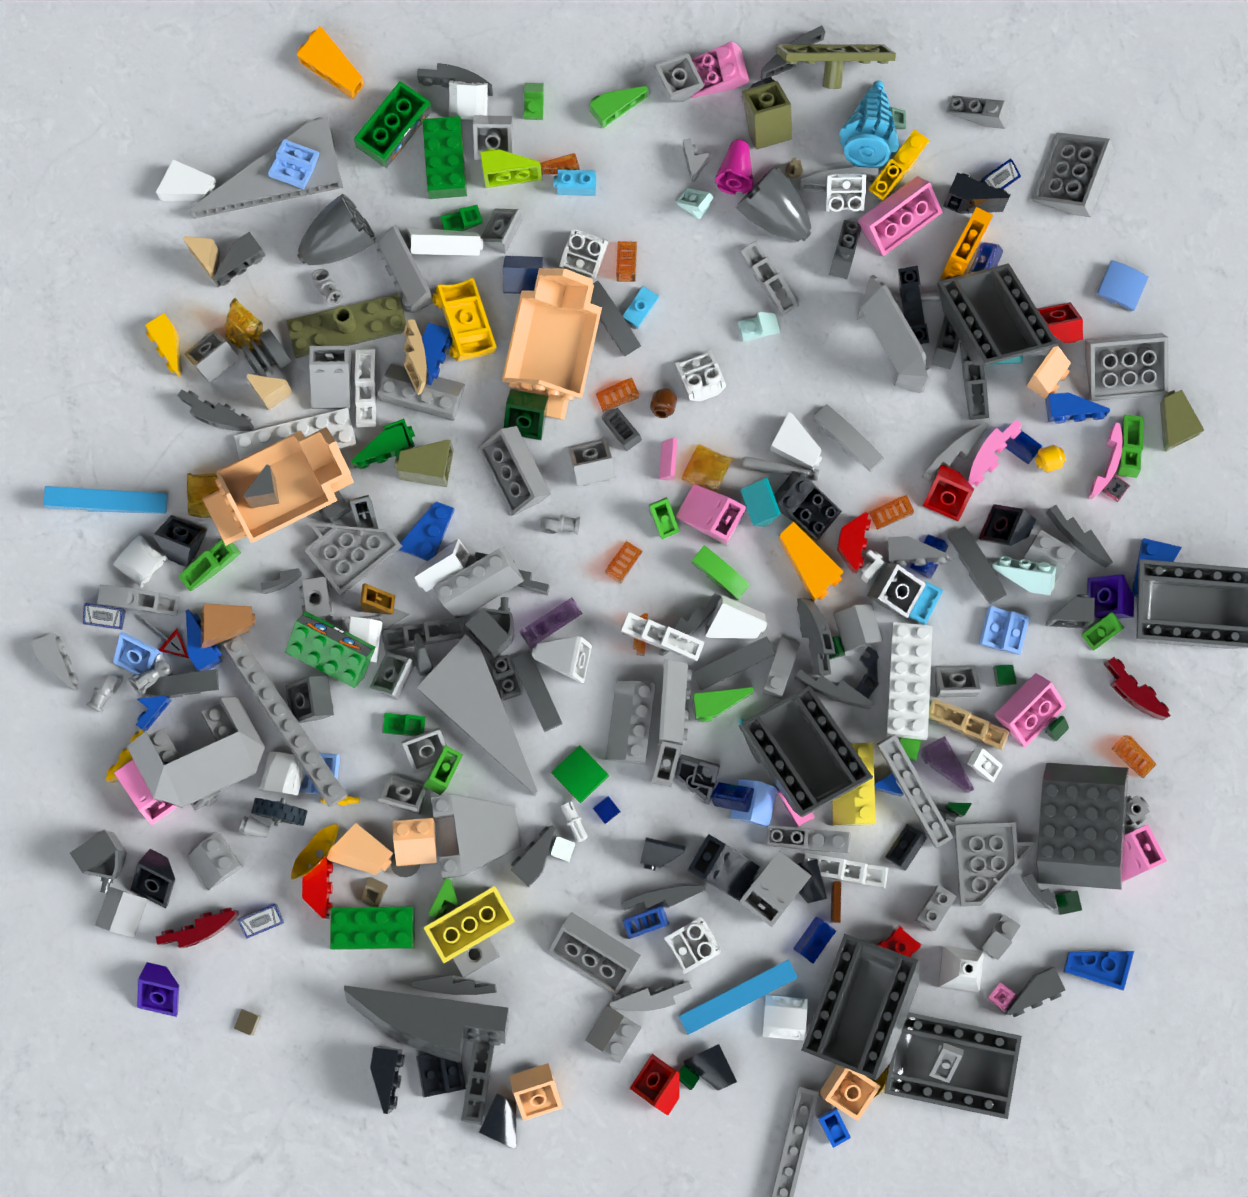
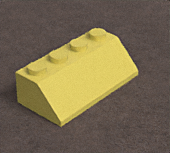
M850 743L873 778L832 801L833 826L876 824L873 743Z
M494 886L425 926L424 930L442 962L446 963L511 925L515 920L498 889Z

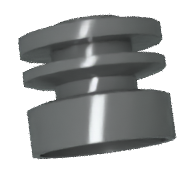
M269 328L258 335L261 342L260 345H257L252 339L249 341L254 348L251 351L246 344L241 346L247 362L259 376L267 377L264 372L266 368L271 375L275 374L271 366L274 363L280 369L291 363L285 350Z

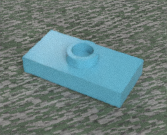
M643 286L623 314L625 321L638 329L659 299V296Z
M927 581L925 582V588L908 616L923 625L927 624L944 591Z

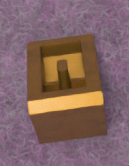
M364 583L362 584L360 599L362 611L391 615L394 611L396 595Z

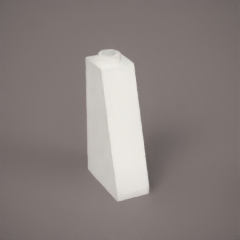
M406 227L405 243L411 254L479 256L480 250L483 249V239L475 232Z

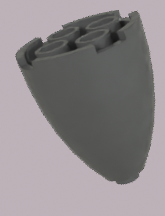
M776 165L737 204L736 209L746 218L776 236L799 242L801 239L805 241L811 235L810 229L812 227L806 207L793 184Z
M341 194L329 203L313 220L301 240L297 256L303 264L307 263L308 265L337 262L373 245L376 236L367 220L355 209L357 208L356 205L345 194Z

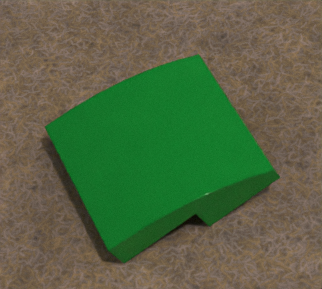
M580 745L551 772L580 804L609 777L607 772Z

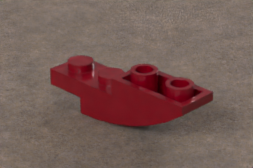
M1113 657L1104 664L1116 679L1110 686L1126 702L1153 718L1165 720L1171 716L1168 713L1169 708L1166 704L1157 699L1155 690L1146 684L1138 687L1137 680L1132 675H1128L1124 670L1125 666L1121 660Z
M232 908L221 909L220 914L212 915V912L200 914V918L194 919L196 928L193 925L181 927L182 931L174 932L173 929L162 931L161 936H156L157 945L178 942V947L182 949L197 945L223 931L239 916V913L236 910L232 911Z

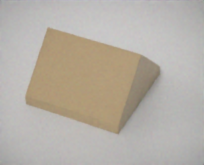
M189 236L182 238L192 255L213 280L218 269L220 251L214 240Z
M247 374L248 381L268 410L292 394V390L286 380Z

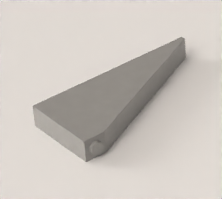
M315 118L285 138V140L319 152L318 160L305 189L269 177L268 171L276 159V152L283 142L281 141L189 208L193 218L196 219L343 188L328 118Z
M465 635L417 686V689L536 796L538 794L537 788L479 647L480 643L473 636L469 638Z

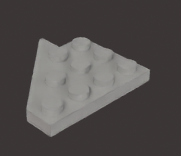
M311 523L309 526L319 538L304 549V551L342 596L403 546L390 530Z
M1016 822L954 825L960 907L981 906L1035 845V842H1017Z

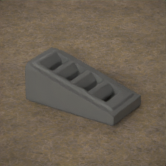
M618 407L602 418L626 451L641 442L640 434ZM618 416L620 417V419H618V420H617L616 422H614L613 424L610 423L611 421H613L614 419H616ZM624 422V425H622V426H621L620 428H618L617 430L615 429V428H617L619 425H621V424ZM627 429H629V431L626 432L624 435H622V436L620 435V434H622L623 432H625Z
M415 634L414 663L419 676L430 673L434 668L420 634Z

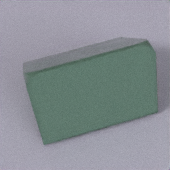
M890 107L889 111L892 113L896 129H906V111Z

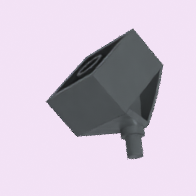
M501 597V604L498 610L482 608L465 624L472 636L479 641L494 659L513 642L514 621L508 607V597Z
M103 830L70 852L83 874L101 877L102 886L100 892L108 894L110 884L118 877L124 866L127 852L115 833Z

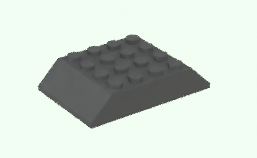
M1009 263L938 281L937 286L943 312L974 365L985 366L1058 346V342Z
M1140 559L1136 639L1159 644L1222 649L1248 648V568Z
M811 686L800 690L741 723L755 754L792 810L801 817L810 814L873 778Z
M1046 763L1042 780L1037 856L1038 881L1040 884L1122 890L1129 768Z
M844 934L801 1051L877 1080L891 1062L918 988L920 961Z
M908 1012L889 1064L884 1093L1008 1119L1022 1036ZM943 1043L964 1050L963 1056L949 1083L929 1076L937 1049Z

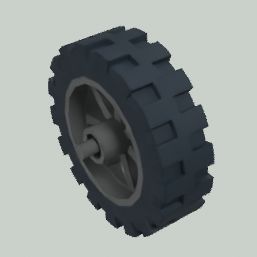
M255 798L251 813L272 819V821H275L274 826H278V823L282 822L304 826L308 811L288 805L284 802L285 798H281L277 802Z

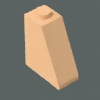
M355 823L330 849L327 859L377 875L381 870L386 871L391 865L390 859L393 852Z

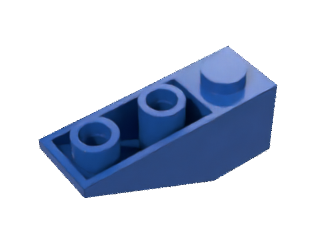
M428 323L422 336L426 356L428 385H432L433 380L439 376L440 363L444 364L446 359L445 351L451 347L453 339L450 337V329Z
M1069 392L1049 394L1045 399L1048 422L1054 421L1055 424L1065 423L1066 420L1081 422L1085 421L1086 418L1102 420L1110 412V408Z
M188 609L186 610L188 656L197 671L210 670L222 662L219 657L222 653L216 645L201 648V626L199 624L201 619L196 612L192 613Z

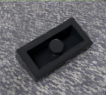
M906 824L885 858L906 871L927 837L921 831Z

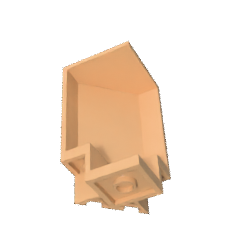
M539 268L534 291H521L502 376V382L508 383L510 388L549 396L546 416L562 420L565 419L568 401H573L574 398H582L602 307L590 303L594 284H592L593 279L565 268Z
M325 427L307 437L300 430L216 471L218 479L215 481L219 490L202 499L225 545L243 537H248L250 542L253 543L336 502L337 499L334 492L353 484L354 481L336 441L328 428ZM266 464H268L276 479L279 504L250 508L243 495Z

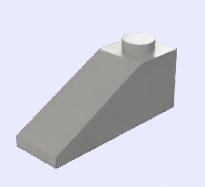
M781 637L762 693L778 699L782 698L800 643Z

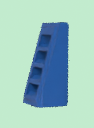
M663 906L622 920L629 939L669 925ZM655 912H657L658 917L661 922L660 924H658L656 916L654 914ZM647 915H649L653 924L652 927H650ZM638 918H642V921H643V924H644V927H645L644 930H642V927H641V924H640ZM633 920L638 931L635 933L631 924V921Z

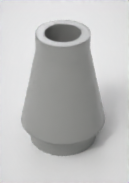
M244 816L239 828V832H242L243 835L267 838L270 826L261 823L251 816Z

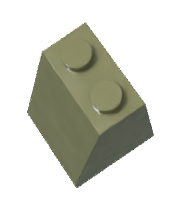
M775 81L743 90L742 97L749 136L756 150L792 140L791 103L779 82Z
M443 440L400 451V456L396 457L394 465L400 479L447 487L454 452L451 440Z

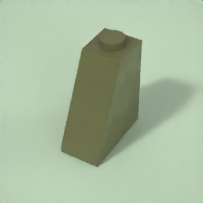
M1172 390L1164 395V399L1160 402L1163 447L1166 452L1199 436L1204 431V428L1182 390L1178 392Z

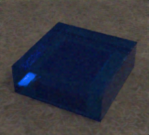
M609 796L593 808L604 824H607L621 813Z

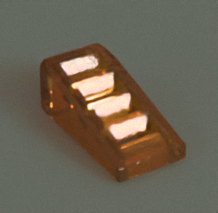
M575 153L540 163L542 174H558V170H580Z
M618 241L617 281L635 282L637 242ZM622 250H633V252H622Z
M631 377L596 393V396L604 412L638 399L639 393ZM628 386H629L630 391H631V394H629V395H628L627 390H626V387H628ZM618 390H622L624 397H620ZM613 392L617 398L616 401H614L612 398L611 393ZM607 395L609 404H606L603 396Z
M904 495L870 511L869 514L876 529L879 530L912 516L914 509L907 495ZM901 503H903L906 512H903L900 506ZM894 506L896 507L899 514L897 516L892 508ZM888 509L891 519H888L885 510ZM877 513H881L884 519L883 523H881Z
M626 541L606 568L605 574L622 584L643 551ZM628 548L636 554L635 556H632L625 550ZM622 554L631 559L630 563L621 557ZM618 560L625 564L627 567L623 568L622 566L617 564ZM616 567L621 570L622 574L614 571L613 568Z
M1124 735L1112 747V750L1141 778H1144L1157 765L1129 735ZM1132 750H1135V752L1129 757L1128 754ZM1140 755L1141 758L1135 763L1134 760ZM1144 761H1146L1147 764L1142 769H1140V765Z

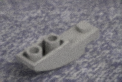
M100 584L97 604L177 616L180 596Z
M768 825L767 846L849 853L850 832Z
M684 979L672 983L673 987L666 990L665 986L653 990L654 995L651 996L648 988L643 989V986L631 990L632 995L624 997V994L612 997L613 1002L609 1004L612 1008L627 1011L657 1010L675 1005L673 996L688 991L692 987L689 981L685 982Z

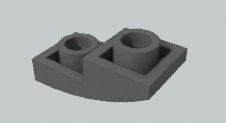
M508 654L489 660L502 700L522 695Z

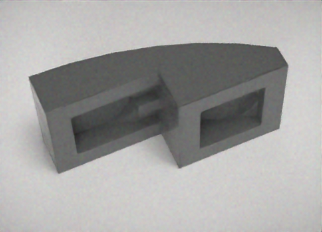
M299 568L279 571L280 579L262 582L261 589L264 594L281 590L297 581L302 576V572Z
M1032 873L1021 877L1028 890L1042 905L1049 910L1057 908L1049 888L1041 891Z

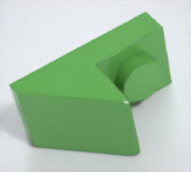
M525 83L524 120H543L544 83Z
M667 497L649 504L650 515L654 519L661 539L680 532Z
M1112 612L1081 636L1094 651L1123 630L1124 626Z
M446 878L428 915L436 919L438 916H443L447 905H445L446 901L460 907L452 880Z

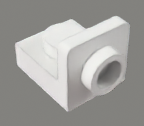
M871 550L866 553L865 557L873 564L869 562L862 569L861 579L866 583L871 580L884 564L882 561L883 557L878 552H872Z

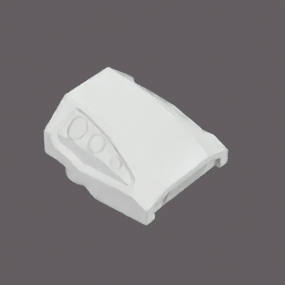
M449 81V117L460 116L461 119L474 120L475 115L487 116L488 83L474 84Z
M866 174L827 175L825 211L830 212V209L834 212L842 210L864 211Z
M572 229L559 267H564L596 279L609 241Z
M711 350L707 351L708 353L686 361L675 363L690 400L702 401L718 395L726 387L725 380Z
M139 535L121 553L113 565L142 588L143 584L150 580L155 570H158L168 558Z
M342 617V630L376 647L370 662L377 663L383 623L366 618Z
M270 751L261 786L258 787V790L298 796L301 783L305 777V770L294 754Z
M702 917L664 938L676 956L684 974L722 953L718 942Z
M766 995L762 1036L804 1041L808 999Z

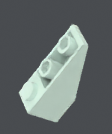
M1008 556L997 557L993 564V569L1031 593L1051 595L1054 589L1056 566L1049 563H1034L1027 559L1015 560Z

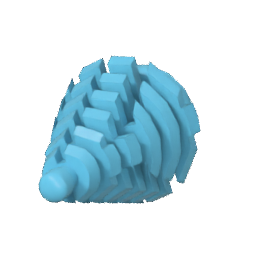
M875 81L873 83V87L868 90L839 133V136H841L840 143L844 149L846 159L857 167L879 168L889 160L892 152L896 153L899 147L897 130L892 113L889 111V100L882 81Z

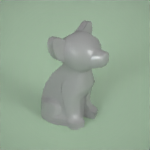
M157 654L153 669L134 674L128 678V681L137 693L145 694L146 689L152 686L159 677L171 676L173 671L170 670V665L163 660L162 655Z

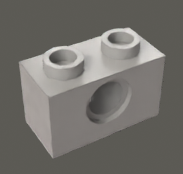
M318 577L302 580V586H299L300 596L305 601V605L302 606V612L307 611L322 620L333 619L327 578ZM313 596H320V601L317 604L311 603Z
M662 741L652 783L667 787L672 786L682 746Z
M940 885L936 886L915 921L930 931H935L957 896Z
M488 937L454 957L453 960L462 976L466 977L500 956ZM474 948L480 951V957L477 960H472L469 956L470 951Z

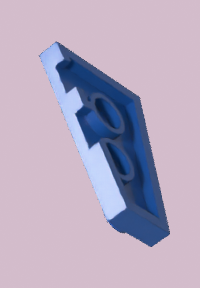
M436 501L400 542L403 547L399 551L429 561L437 554L455 509Z
M1146 538L1142 539L1131 590L1134 597H1138L1139 560L1174 562L1182 547Z
M1134 951L1068 952L1063 972L1124 991Z

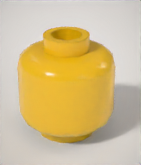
M1050 445L1039 449L1038 457H1035L1038 469L1042 468L1046 473L1061 469L1063 463L1066 462L1063 449L1061 447L1058 448L1057 445Z

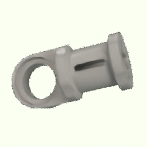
M326 269L314 271L312 274L313 282L321 295H325L328 304H338L343 298V294L340 290L336 289V285L330 278L329 272ZM319 277H326L325 279L317 280Z
M560 515L559 521L542 519L540 531L549 534L569 531L578 535L580 517L575 519Z
M110 674L101 689L94 688L95 693L86 705L103 713L104 710L102 708L107 698H110L112 694L117 692L121 684V678Z

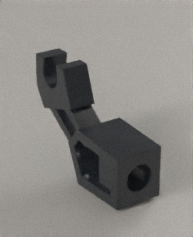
M867 646L865 651L870 654V658L861 656L859 660L867 668L868 674L863 676L856 690L866 698H869L879 685L877 671L879 656L877 651ZM867 678H870V681L873 683L872 689L863 684Z

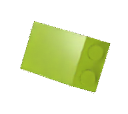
M486 149L484 152H480L486 188L542 180L541 164L539 161L500 149Z

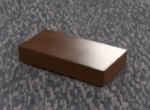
M841 881L831 883V923H841Z

